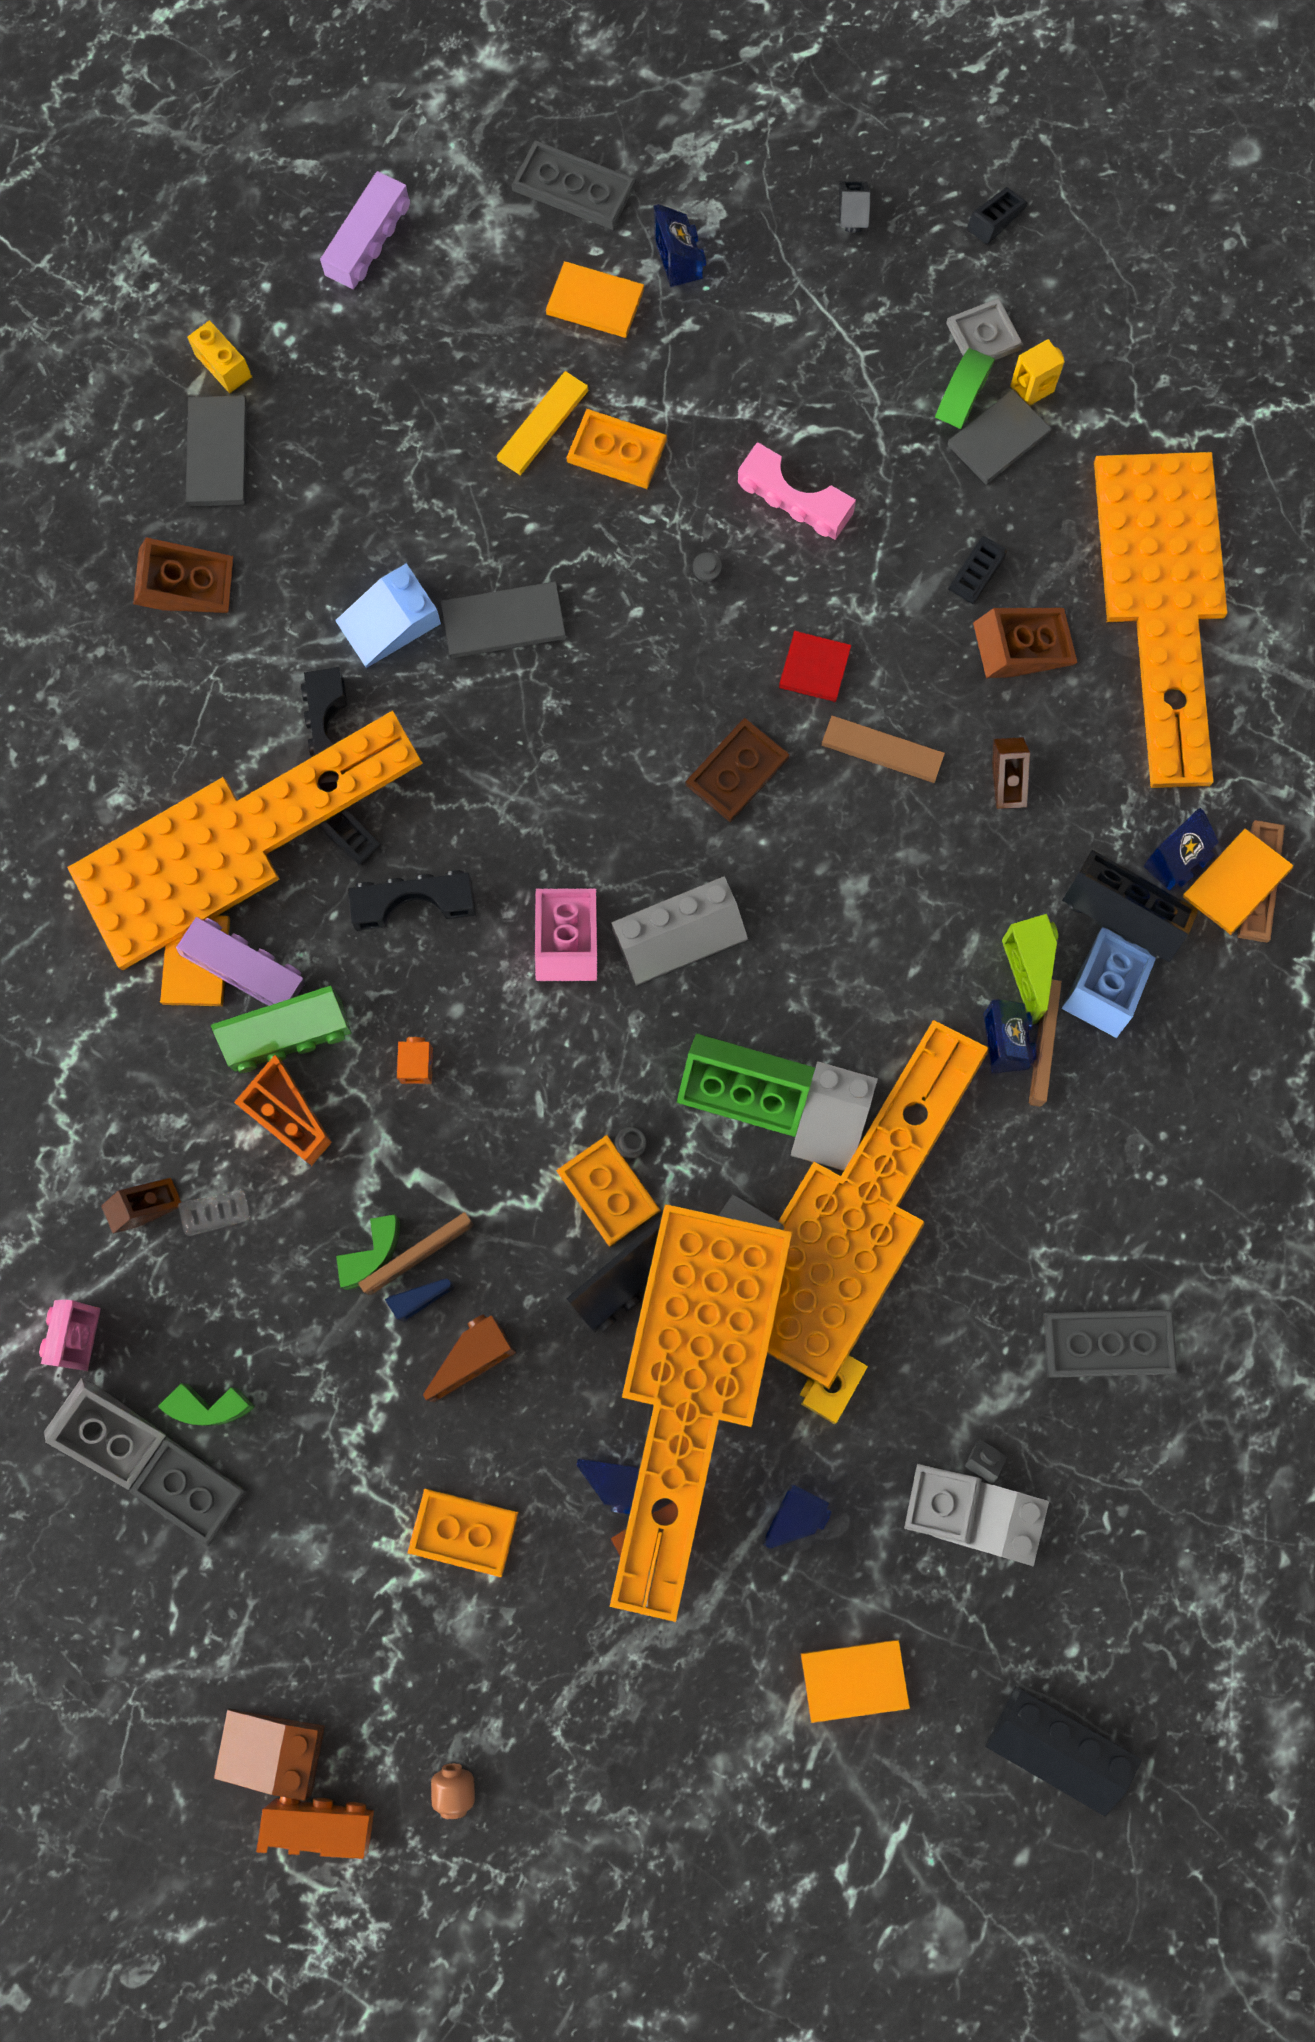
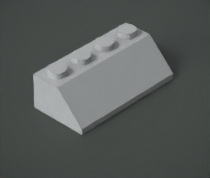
M725 876L611 922L613 934L636 986L748 940L737 903Z

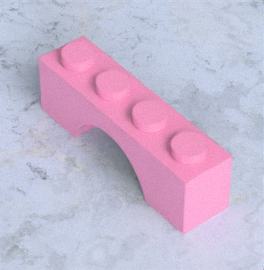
M757 442L738 469V483L748 493H756L763 497L770 506L780 507L785 510L794 520L798 522L804 521L814 527L818 534L824 537L829 536L836 540L854 513L856 499L832 485L815 493H804L795 490L787 484L782 476V456Z

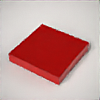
M794 631L779 688L836 702L851 645Z

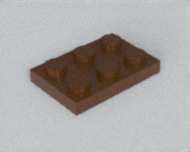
M743 718L685 781V785L731 823L786 763L790 754L746 718Z

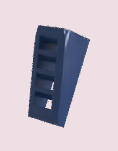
M442 1279L389 1296L385 1301L396 1319L405 1322L452 1291L455 1286L449 1279Z

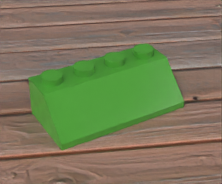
M332 986L211 1025L227 1065L234 1072L239 1071V1073L255 1070L258 1064L269 1062L274 1055L283 1061L287 1058L286 1055L297 1051L298 1054L308 1053L316 1049L315 1045L325 1042L328 1044L339 1043L345 1040L346 1035L352 1034L342 1000Z
M696 1034L688 1053L676 1103L796 1137L815 1067Z

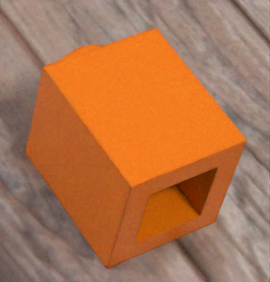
M408 1037L406 1042H398L397 1079L401 1084H432L433 1047L430 1042H425V1038Z

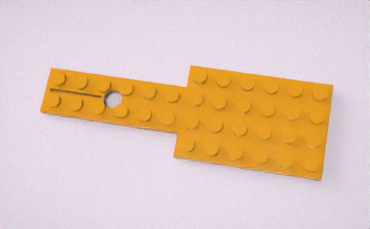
M1212 452L1096 456L1094 468L1107 622H1137L1151 788L1211 786L1213 783V771L1198 619L1225 618L1227 615ZM1173 689L1181 691L1186 697V705L1181 709H1172L1164 701V694L1167 691Z
M392 710L239 800L235 797L227 780L222 777L67 868L118 968L125 970L165 947L166 944L183 936L195 917L203 921L206 918L213 919L280 880L266 854L423 764ZM327 771H334L339 775L337 788L331 792H325L318 787L319 777Z
M933 1020L842 1175L840 1176L813 1162L778 1221L783 1224L784 1230L792 1232L767 1350L769 1355L830 1389L924 1226L923 1220L898 1206L986 1057L988 1047ZM916 1103L923 1105L928 1111V1116L922 1124L911 1125L904 1120L903 1112L907 1106H913Z
M667 1204L664 1206L622 1398L651 1404L654 1407L610 1607L676 1622L718 1421L722 1420L748 1427L752 1426L792 1232ZM662 1498L672 1500L678 1508L677 1519L667 1526L656 1523L652 1517L654 1503ZM659 1528H660V1529H664V1530H663V1535H662V1532H659V1533H658Z

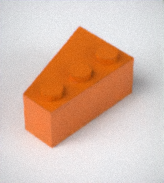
M276 1055L272 1057L234 1102L311 1166L332 1143L284 1063Z
M286 1797L276 1798L262 1809L256 1852L267 1853L268 1847L288 1849V1854L299 1855L300 1851L320 1853V1856L364 1859L369 1853L374 1810H367L366 1804L358 1802H347L346 1807L333 1805V1800L326 1798H314L313 1803Z

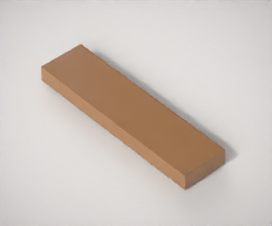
M831 716L822 741V746L935 783L945 754L835 716Z
M1255 820L1252 823L1251 833L1281 855L1285 825ZM1277 886L1238 927L1237 938L1266 943L1271 940Z
M1052 980L1048 1010L1039 1020L1029 1103L1032 1106L1041 1107L1047 1102L1062 981Z
M465 1212L359 1282V1286L367 1295L374 1294L471 1229L474 1225Z

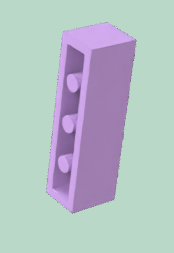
M378 171L375 173L320 258L325 276L353 290L358 282L366 277L372 260L380 255L386 238L392 236L397 221L409 209L410 199L405 184Z
M195 917L176 947L180 956L268 1006L297 997L304 986V980L300 976L302 973L289 964H285L283 967L274 961L275 957L269 952L260 948L258 951H255L247 946L248 941L235 933L229 936L220 931L222 927L209 918L203 921Z

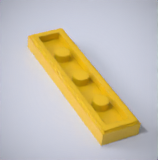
M565 371L498 453L497 460L521 476L586 395L588 385Z

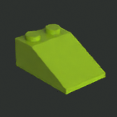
M1047 914L1011 924L1002 939L1031 1025L1039 1022L1048 1010L1058 931L1055 923L1049 921Z

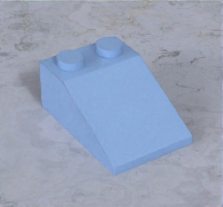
M407 563L378 580L336 619V623L366 668L441 624L436 607Z
M1102 927L1061 1009L1117 1038L1134 1015L1156 958L1148 950L1137 944L1129 943L1122 936Z

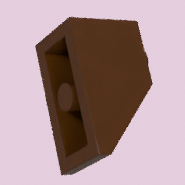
M1024 737L993 740L992 768L997 809L1027 807L1030 751Z
M170 1177L118 1190L101 1207L114 1234L140 1227L180 1208L183 1204Z

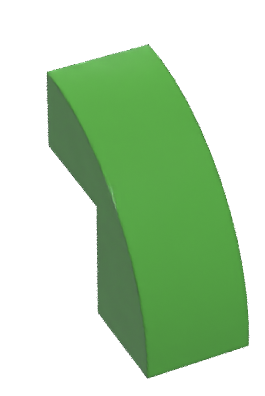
M968 348L953 374L935 418L961 429L968 419L977 394L986 383L995 358Z
M396 1215L370 1218L374 1250L336 1256L340 1288L349 1290L359 1287V1282L389 1263L396 1250L400 1233V1221Z
M181 1383L158 1407L178 1421L193 1425L215 1426L241 1418L250 1412L255 1405L238 1388L231 1387L210 1407L189 1384Z

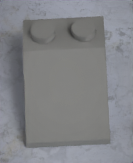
M817 1061L790 1156L812 1163L816 1162L819 1165L844 1172L859 1146L878 1078Z
M83 1378L77 1383L44 1431L47 1444L127 1490L130 1489L166 1436L165 1433L109 1393Z
M981 1482L970 1543L966 1544L937 1536L933 1537L1034 1566L1049 1501Z

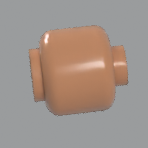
M460 1764L444 1765L442 1770L434 1774L431 1779L432 1807L436 1812L440 1813L441 1817L445 1819L464 1817L475 1803L473 1774L468 1770L462 1769Z

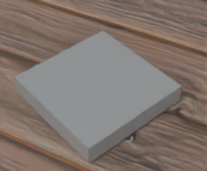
M1000 298L947 318L946 324L963 356L968 348L995 358V360L1022 350L1023 343Z
M917 1464L904 1529L969 1544L982 1479Z

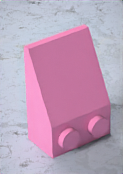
M536 889V981H597L596 889Z
M54 1300V1305L48 1310L46 1323L49 1326L47 1337L42 1340L40 1346L41 1364L88 1371L101 1308L73 1300Z

